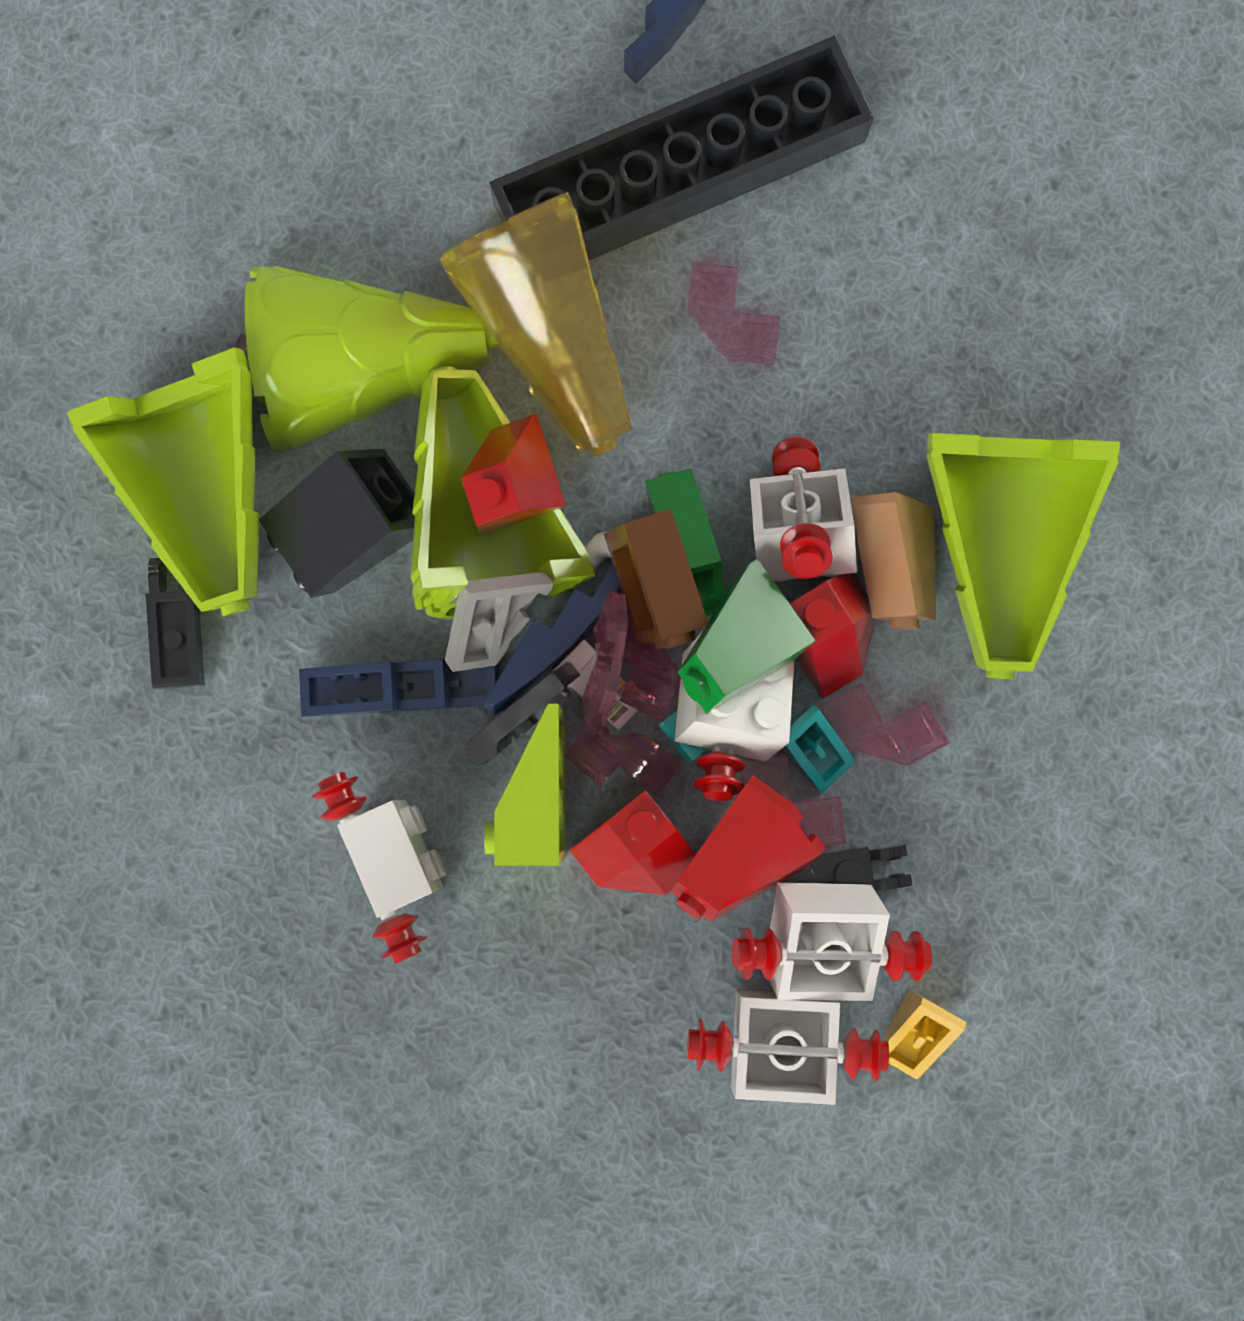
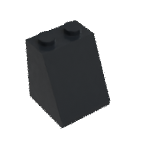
M385 449L336 451L259 519V522L267 532V539L270 545L282 554L292 569L293 577L298 586L306 591L311 598L337 592L413 540L415 516L412 512L415 493Z

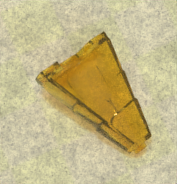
M568 192L508 218V221L492 229H486L443 253L439 260L447 272L449 280L495 338L497 346L530 383L529 391L581 452L590 449L593 457L619 446L616 437L632 430L615 354L610 348L599 295L594 285L577 212L573 207Z

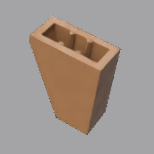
M898 492L851 497L855 532L872 618L890 622L891 630L919 629V621L936 620L935 508Z

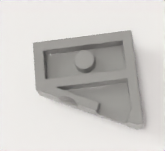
M545 572L467 581L468 585L457 597L445 661L452 672L497 665L508 650L510 641L522 631L530 620L525 611L538 593L547 596L552 590L553 581Z

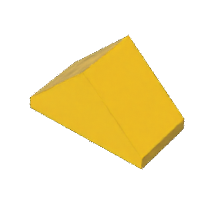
M909 989L882 1039L889 1043V1064L918 1079L965 1030L967 1022Z

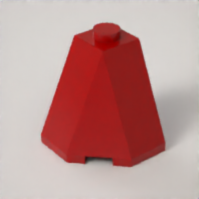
M532 414L492 429L461 476L479 536L566 506L537 414Z
M854 573L842 574L829 579L789 603L815 639V642L796 659L821 699H824L863 674L875 619L872 618L868 595Z
M752 775L680 876L672 893L678 897L676 902L686 913L697 919H701L704 916L712 922L777 886V883H782L811 867L826 847L817 835L810 833L807 837L804 834L800 824L803 816L793 803Z
M646 790L640 792L569 850L599 888L666 895L673 890L676 882L695 857V853Z

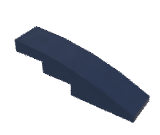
M653 0L646 6V32L624 50V72L635 84L670 51L695 19L706 0Z
M613 564L593 597L575 588L552 628L534 619L485 700V708L488 713L495 716L524 696L550 675L600 624L622 592Z
M445 659L398 663L387 661L299 669L301 717L485 706L486 698L500 677L499 662L496 666L452 672Z

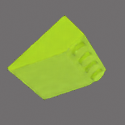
M547 704L494 811V821L485 822V854H494V866H559L566 857L565 714L559 704Z

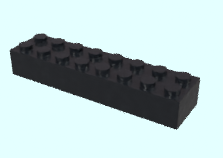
M834 35L492 180L489 184L493 204L531 286L863 144L866 141L874 117Z

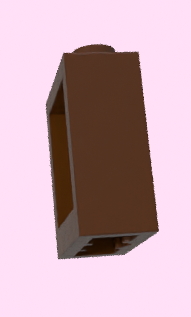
M672 509L624 523L604 534L606 544L639 644L654 642L657 650L664 647L671 648L695 640L694 630L709 624Z

